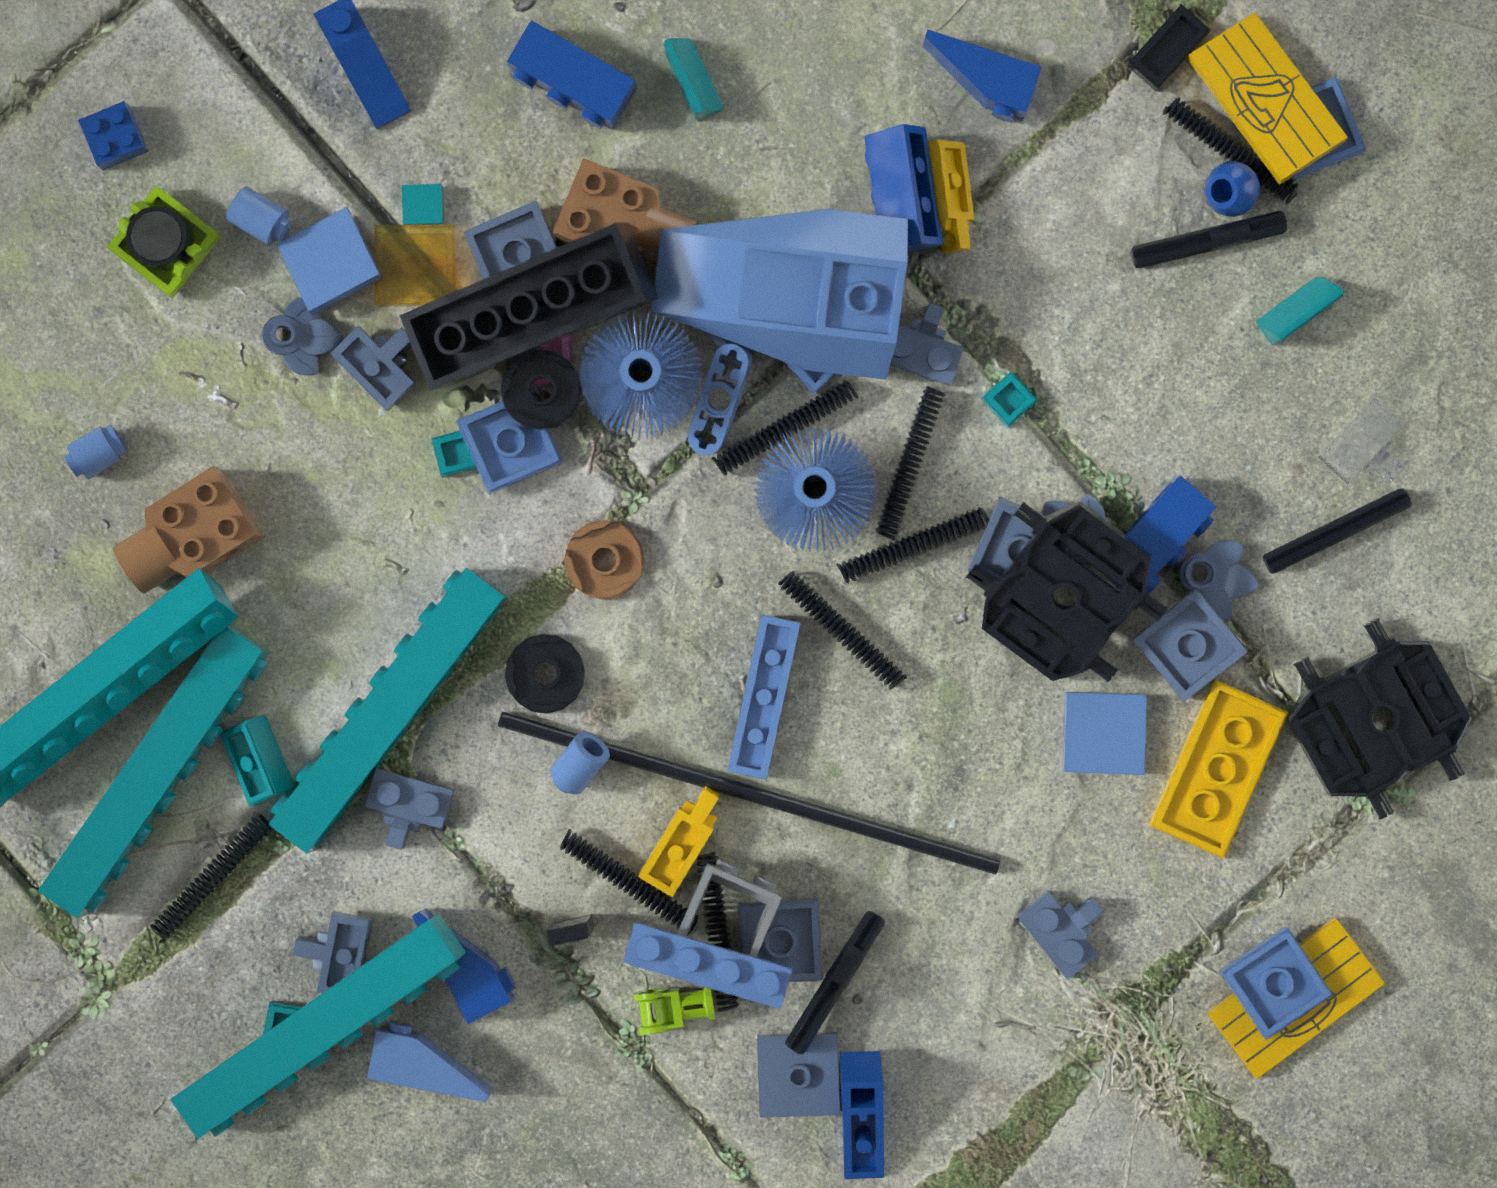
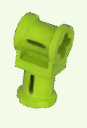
M679 987L671 989L654 988L633 993L634 1000L638 1001L642 1024L638 1027L640 1035L663 1033L675 1028L684 1027V1021L707 1017L710 1021L716 1020L711 988L704 987L703 990L680 993ZM651 1003H653L655 1007L656 1019H654Z

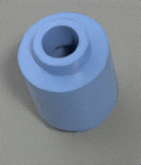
M112 425L104 429L99 426L68 444L69 454L65 455L64 458L76 477L83 474L89 480L121 461L120 456L127 453L128 449Z

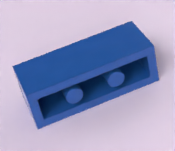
M532 20L507 60L510 71L513 72L512 78L529 89H533L534 85L548 92L546 97L551 102L564 109H567L569 105L583 112L580 116L583 120L599 129L602 128L603 124L614 129L637 89L635 79Z
M901 124L865 135V160L869 167L872 185L871 199L875 206L876 215L908 219V255L944 245L926 127Z
M1181 475L1170 481L1124 533L1152 554L1146 586L1149 594L1161 581L1156 576L1166 564L1172 568L1187 552L1183 545L1192 534L1198 538L1214 521L1209 515L1216 506ZM1099 570L1106 578H1108V579H1109L1114 585H1116L1120 590L1122 589V586H1121V585H1119L1117 582H1115L1113 579H1111L1109 576H1107L1105 573H1103L1101 570Z

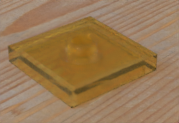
M454 224L374 225L375 263L383 277L375 282L376 306H422L456 291V227Z

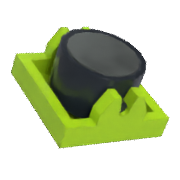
M156 185L143 202L138 201L132 204L130 207L132 213L129 217H122L118 226L120 231L107 248L173 299L222 236Z

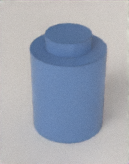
M247 186L237 193L226 215L228 222L267 245H271L275 240L281 242L291 227V221L288 220V210Z
M587 732L578 733L550 769L555 786L564 793H582L609 760V750L604 742L595 735Z

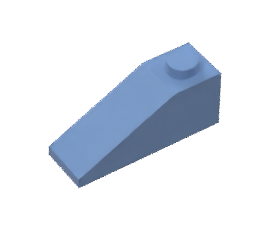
M389 1021L388 1026L382 1025L376 1030L367 1079L487 1102L491 1095L492 1087L424 1034L412 1031L411 1024Z

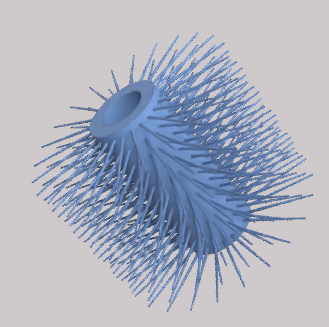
M633 311L632 324L635 346L626 313L625 326L628 337L618 315L617 324L620 334L612 320L610 321L612 329L610 330L606 325V330L604 331V336L611 340L610 344L612 346L610 347L603 339L600 341V338L597 337L599 344H593V347L596 349L593 350L588 347L587 351L598 356L594 358L587 355L584 356V359L594 362H580L582 363L580 365L591 366L586 368L592 369L581 370L579 374H593L580 375L589 376L581 377L589 378L581 380L596 381L588 382L592 384L580 385L581 389H592L582 392V395L594 394L592 398L587 397L589 398L587 402H592L598 407L599 411L597 413L593 409L595 414L607 411L605 413L606 417H603L602 420L604 422L603 427L612 418L609 423L611 430L621 414L616 426L617 435L629 409L624 428L625 437L634 402L632 437L639 401L640 439L642 401L646 437L648 440L649 431L646 407L655 437L656 428L653 416L662 435L664 426L661 419L668 431L671 427L670 422H673V426L676 422L675 418L677 416L670 410L671 408L668 405L671 403V406L678 412V405L680 404V413L685 416L682 413V408L687 409L688 405L680 401L683 399L682 395L688 393L695 397L698 396V393L688 391L691 389L698 390L699 387L691 386L697 384L684 382H701L700 378H691L701 376L688 375H701L699 373L702 372L690 370L697 368L690 367H698V364L702 363H687L695 361V358L688 357L690 356L688 354L693 353L691 352L693 350L686 351L681 341L683 339L686 340V337L675 344H670L675 339L676 329L678 328L676 324L668 334L671 320L659 338L664 325V316L652 341L657 313L646 350L649 311L643 350H641V313L639 350ZM637 369H643L650 374L651 378L646 382L639 383L632 380L629 375ZM685 398V401L690 404L695 402L688 398Z
M813 426V461L806 429L811 467L809 466L800 436L808 468L793 436L792 439L804 467L785 437V442L799 466L778 441L779 447L792 464L770 445L773 452L787 466L766 452L768 458L780 467L761 458L765 466L772 470L759 466L761 472L768 475L760 474L759 480L766 482L759 483L757 487L764 488H753L755 490L768 491H755L757 495L763 496L754 498L761 502L758 504L765 509L760 511L766 516L763 520L772 523L767 525V527L771 530L777 525L772 531L774 535L782 531L779 535L780 540H783L789 532L785 540L789 546L797 531L792 544L796 548L804 528L800 543L802 551L810 526L808 550L811 552L815 519V544L818 552L819 516L823 546L826 552L821 513L831 546L832 542L824 513L838 543L839 540L828 514L848 544L833 515L854 539V535L840 517L860 535V529L845 515L865 528V524L851 513L869 522V516L857 509L872 514V509L865 506L870 505V507H873L875 501L871 502V500L867 499H875L876 494L864 492H876L875 487L866 486H876L871 484H876V482L869 479L872 478L869 474L873 477L874 474L868 471L870 469L865 465L868 461L861 458L864 456L862 454L863 451L858 452L856 456L858 446H853L850 449L852 440H849L843 448L846 442L844 434L835 448L839 438L838 432H836L828 452L831 439L830 427L823 453L824 433L821 427L817 459L816 432ZM812 482H821L827 486L826 493L819 499L808 498L805 495V490Z

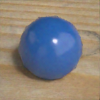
M1227 161L1215 167L1206 178L1204 195L1207 204L1217 214L1237 217L1247 213L1259 199L1261 185L1257 173L1247 164Z

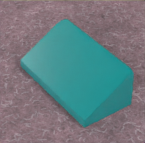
M669 38L665 40L663 44L664 53L695 120L699 122L721 112L723 105L694 42L688 38Z
M1315 277L1260 317L1256 324L1270 344L1276 345L1343 297L1345 292L1341 287L1325 278Z
M265 715L246 720L222 731L220 737L249 807L294 788L293 780Z

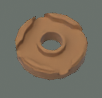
M608 520L591 522L577 530L568 543L564 558L567 575L575 588L589 597L602 600L621 597L633 589L642 576L645 561L642 545L635 534L622 524ZM600 549H610L616 556V563L609 571H599L594 566V555Z

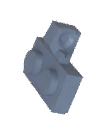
M929 302L922 322L913 319L910 328L899 325L897 343L890 366L951 386L964 347L944 340L947 331L938 328L944 307Z
M357 326L331 352V355L388 412L417 384L402 369L408 362L403 355L411 347L403 327L389 340L381 335L374 341L362 327Z
M376 768L365 807L385 813L383 823L391 825L386 845L402 850V848H405L409 831L419 832L421 823L439 829L444 828L454 790Z
M1045 891L1016 915L1067 980L1099 955L1085 938L1093 932L1088 924L1103 912L1102 908L1092 897H1089L1076 909L1070 902L1061 908L1049 891Z
M333 911L328 932L319 931L318 939L298 936V939L295 941L293 956L314 959L312 968L321 970L317 993L322 994L365 964L373 918Z

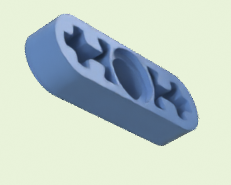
M731 342L722 345L714 353L688 432L689 444L698 454H714L726 444L752 366V355L747 347ZM733 351L738 352L737 359L742 362L741 367L733 368L729 380H737L736 386L726 380H716L717 374L721 377L726 375L728 363L723 360V356L730 355ZM720 387L729 393L730 404L727 409L718 410L712 406L710 394L714 388ZM704 412L715 418H724V423L717 421L713 425L712 435L717 437V442H711L707 446L703 445L704 438L698 435L699 431L706 430L709 427L711 418L703 417Z

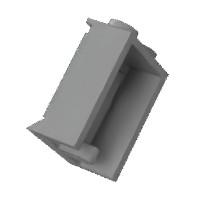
M718 859L715 866L707 863L677 934L687 937L712 880L766 904L745 952L747 955L757 957L780 904L782 895L775 892L776 884L758 876L754 877L753 882L738 876L740 868Z

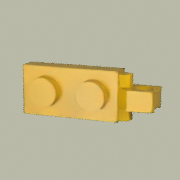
M947 140L928 142L944 243L941 246L942 253L955 254L971 249L968 232L969 222L975 220L965 143Z
M705 786L695 804L686 799L682 807L679 806L640 870L639 878L673 897L714 830L713 825L717 817L710 812L719 799L717 792Z

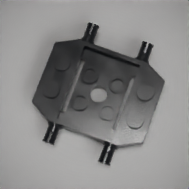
M1023 501L1015 511L1014 516L1033 528L1031 532L1033 534L999 579L997 577L993 578L977 566V564H974L965 577L984 590L983 595L986 599L982 630L1051 681L1080 674L1084 670L1087 672L1090 668L1108 683L1114 677L1118 668H1115L1100 657L1099 652L1112 633L1138 607L1156 621H1159L1161 615H1164L1167 610L1166 606L1150 596L1146 590L1152 554L1080 501L1048 516H1042ZM1059 539L1121 585L1122 589L1118 591L1054 543ZM1062 586L1069 587L1075 592L1077 596L1076 601L1070 605H1061L1055 600L1053 596L1054 591Z
M1376 618L1370 621L1371 623L1364 625L1375 645V651L1326 678L1318 676L1309 656L1293 664L1305 683V689L1288 713L1286 721L1327 795L1366 797L1371 802L1379 820L1395 812L1383 792L1386 790V787L1396 783L1408 773L1437 760L1442 765L1449 781L1465 774L1453 753L1459 747L1472 718L1430 642H1396L1394 638L1389 639L1379 621L1380 619ZM1332 701L1370 771L1364 773L1326 703ZM1385 707L1391 712L1392 723L1386 730L1381 731L1374 726L1372 719L1374 712L1378 708Z

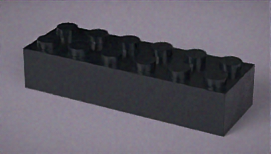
M613 223L399 316L428 388L432 391L452 386L514 360L517 357L605 322L610 318L612 319L655 301L659 297L630 224Z

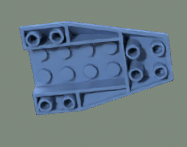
M820 209L661 229L654 285L659 299L652 302V311L663 316L665 314L668 318L808 371L886 380L897 343L907 269L908 219Z

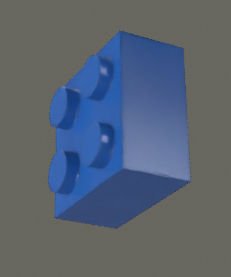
M125 101L78 120L96 165L103 171L149 152L132 109Z

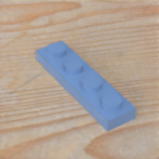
M761 614L728 772L764 780L767 779L801 624L799 622Z
M634 922L623 963L779 1009L782 1007L792 973L791 967L638 922Z

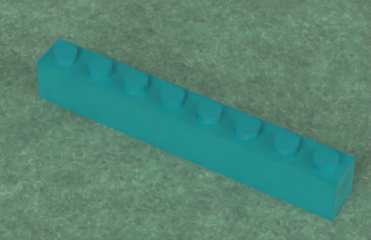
M200 568L196 569L0 726V807L235 621L239 616L222 585Z
M465 568L462 573L455 570L442 587L447 593L438 604L432 601L424 609L418 618V621L422 623L413 637L407 633L393 651L398 656L390 667L387 668L383 665L374 674L369 682L373 689L364 700L358 697L351 704L344 715L349 720L340 732L333 729L320 745V749L324 752L314 764L309 761L298 773L295 780L300 784L290 796L284 793L272 807L270 812L275 816L269 825L306 854L314 851L373 775L375 769L383 762L508 599V597L471 569Z
M228 625L222 632L213 637L37 890L75 918L88 915L89 912L94 915L101 908L108 897L104 890L112 879L118 881L131 864L127 857L135 846L141 848L154 831L150 824L157 814L164 815L172 806L177 797L173 791L181 780L188 781L200 764L196 760L197 756L204 746L209 749L217 741L223 731L219 727L220 723L227 713L232 716L240 708L246 698L242 692L250 680L255 683L265 672L269 664L265 659L270 651L232 625Z
M437 913L170 1100L197 1139L209 1131L216 1137L235 1123L231 1118L235 1113L242 1109L248 1115L267 1101L263 1096L264 1093L273 1087L280 1093L299 1079L295 1074L296 1071L305 1065L312 1071L329 1059L331 1056L327 1050L339 1043L343 1049L363 1035L359 1030L361 1026L370 1020L374 1026H377L395 1013L391 1007L402 998L409 1004L427 991L424 983L436 975L438 980L442 981L460 968L456 961L466 951L442 916Z

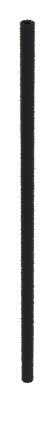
M502 711L498 722V727L565 747L577 735V733L504 711ZM604 742L610 753L609 760L699 787L705 788L706 786L719 793L994 875L997 874L1000 859Z

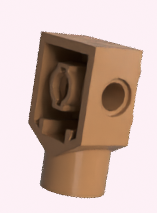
M583 158L552 232L557 241L567 244L613 223H629L643 260L657 265L661 229L698 225V221L660 206L658 188Z
M212 466L144 509L146 527L115 545L113 551L131 582L140 592L146 594L177 573L188 577L196 569L200 568L207 574L265 536L224 470Z

